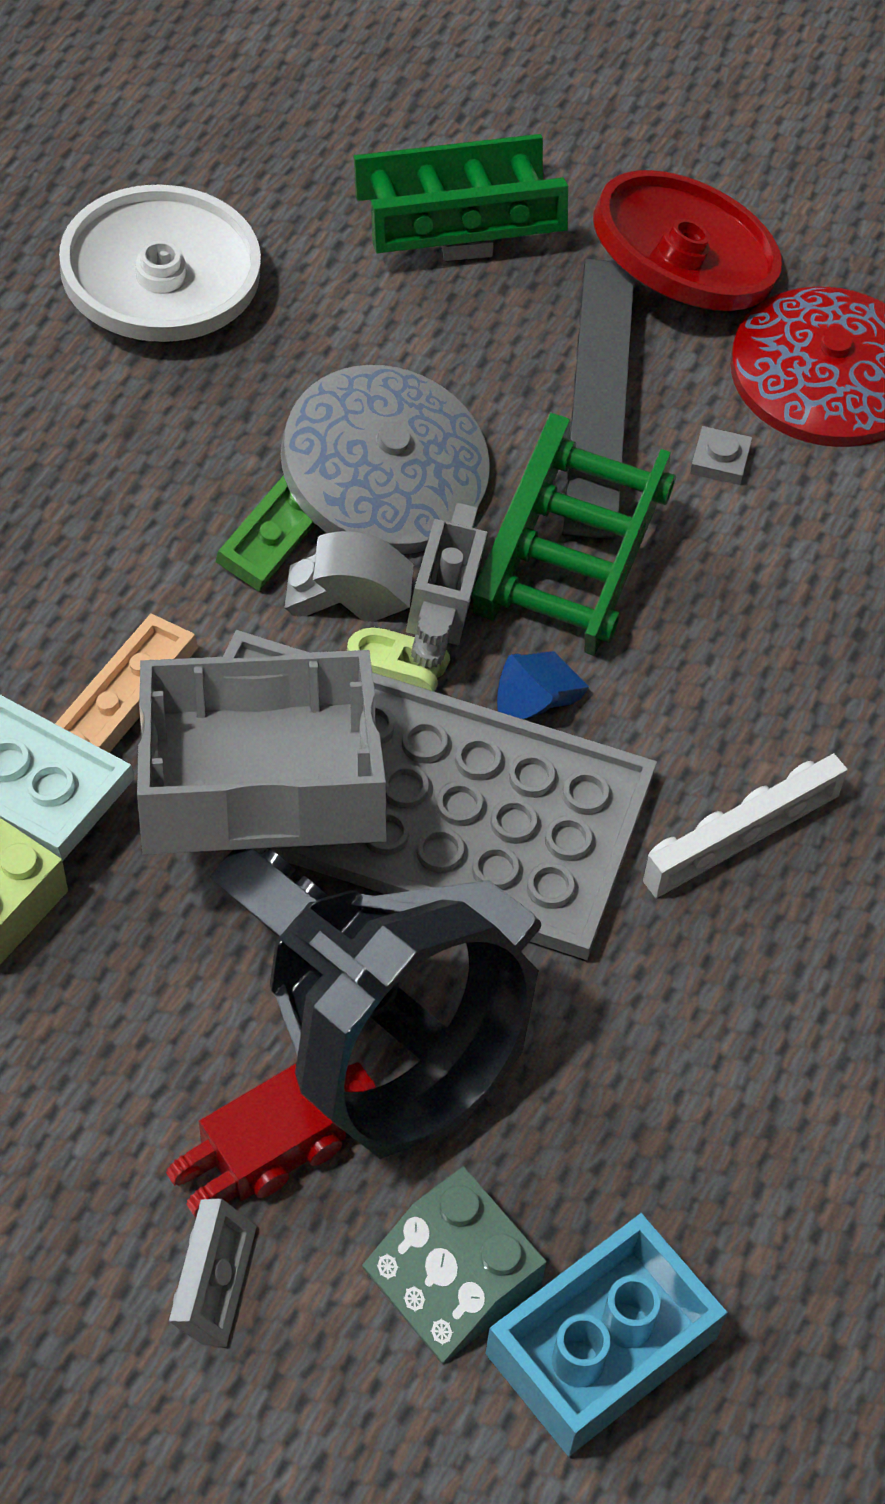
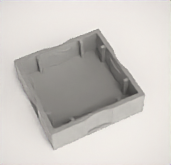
M370 650L290 653L264 658L204 657L140 660L139 710L142 739L138 744L137 799L142 855L387 842L386 780L380 733L375 726V691Z

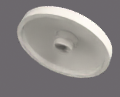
M142 185L121 189L102 196L88 204L72 219L63 234L60 244L61 280L74 306L88 319L102 328L138 340L180 341L214 332L233 321L247 308L255 296L260 279L261 254L259 243L247 221L235 209L218 198L186 187Z

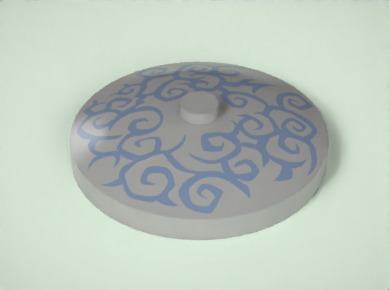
M361 365L344 368L322 377L312 384L296 401L287 420L281 442V464L287 486L297 504L316 525L327 533L351 531L378 537L392 545L401 554L424 551L434 519L451 522L457 503L478 508L485 494L489 479V455L485 438L468 409L452 393L438 383L423 375L398 367Z

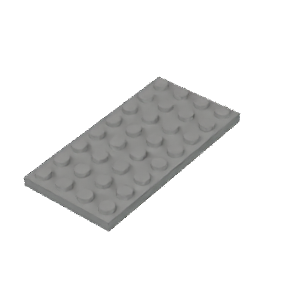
M236 630L223 657L264 658L290 653L309 652ZM372 672L375 691V726L380 733L386 780L387 842L275 847L271 849L288 863L383 894L489 880L530 910L541 921L540 930L530 942L588 960L651 785L657 761ZM256 848L253 850L262 854L266 848Z

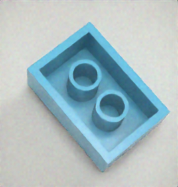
M640 1213L491 1326L485 1354L566 1455L570 1457L718 1338L728 1312L645 1216Z

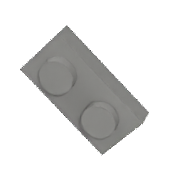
M202 1199L200 1202L169 1318L170 1323L199 1343L214 1347L227 1346L257 1225L223 1199Z

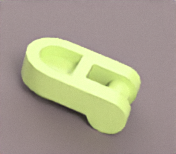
M381 628L361 629L349 638L347 651L370 650L373 673L434 692L438 685L437 678L444 674L450 662V655L446 650L441 665L438 664L437 667L433 666L431 669L429 667L423 668L422 665L418 666V663L413 662L414 658L411 657L415 637Z

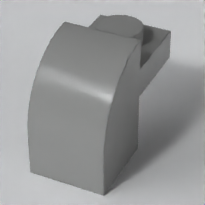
M340 531L320 535L317 539L316 554L291 564L289 567L285 609L293 616H308L335 604L342 603L362 621H377L410 608L414 564L392 545L369 534Z

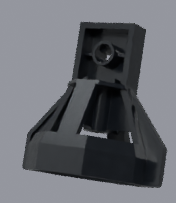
M266 848L261 855L253 849H237L230 852L211 874L210 878L279 937L275 942L270 988L271 992L275 994L297 1053L295 1075L303 1096L332 1122L379 1159L459 1130L484 1099L497 1109L501 1106L507 1096L496 1087V1084L523 1053L539 972L522 953V950L541 928V921L530 910L489 880L377 896L360 894L358 891L353 890L328 896L304 875L301 877L297 874L293 880H290L289 877L295 872V869L271 848ZM466 943L469 957L466 988L455 1016L449 1026L446 1027L399 987L398 982L412 969L431 956L448 948ZM369 1017L420 1059L408 1071L384 1085L359 1092L344 1091L347 1066L353 1047Z

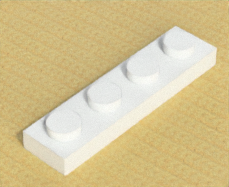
M834 753L815 764L813 761L804 762L796 767L786 780L770 789L768 786H761L755 789L743 800L741 805L725 814L717 811L708 815L697 825L694 831L678 840L675 837H669L661 841L648 855L643 878L644 884L657 899L839 797L848 769Z

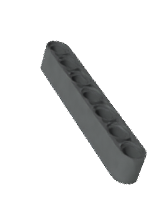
M585 258L570 436L571 440L576 442V448L622 463L634 277L616 261ZM572 468L567 470L568 478L565 495L615 512L619 511L620 484ZM564 517L562 535L615 540L616 534Z

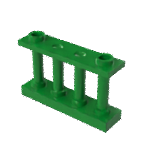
M541 134L353 155L357 201L371 200L372 240L376 254L568 231V184L564 177L543 179V137Z
M550 412L472 592L473 614L494 621L500 606L509 608L511 604L586 629L584 653L595 656L601 641L610 643L615 634L620 619V612L614 609L658 503L666 506L672 494L676 475L669 473L671 452L660 449L652 471L648 472L576 448V442L570 440V419ZM569 468L643 492L633 517L557 492V486L553 485L558 471L567 472ZM551 512L624 537L614 563L539 538L538 531L534 530L539 516L547 517ZM530 558H534L604 582L605 585L595 609L518 583L519 577L514 576L520 560L528 562Z

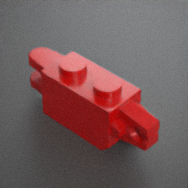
M359 1062L347 1066L345 1092H359L376 1088L374 1081L368 1076L366 1070ZM296 1064L199 1120L201 1144L189 1150L185 1155L175 1159L170 1164V1167L166 1169V1174L174 1186L184 1185L186 1182H190L215 1166L222 1175L199 1188L187 1200L186 1205L195 1217L197 1216L202 1199H223L229 1202L237 1197L241 1202L253 1194H256L258 1198L268 1197L286 1184L289 1179L288 1173L307 1161L312 1166L320 1165L332 1158L341 1149V1141L346 1138V1132L301 1094L295 1075Z

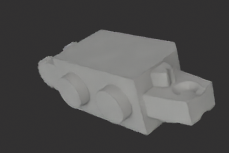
M457 503L451 522L434 519L415 584L406 628L407 633L415 634L411 657L414 658L413 662H417L418 666L422 665L423 668L429 667L431 669L433 666L441 665L448 643L455 645L460 643L488 533L487 531L473 528L477 507Z

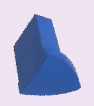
M555 651L528 655L511 654L508 656L500 676L497 709L498 712L524 720L538 716L549 708L574 704L584 696L589 686Z

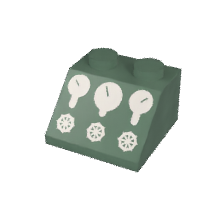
M462 1166L412 1204L362 1264V1268L443 1365L541 1288L546 1260L467 1169Z

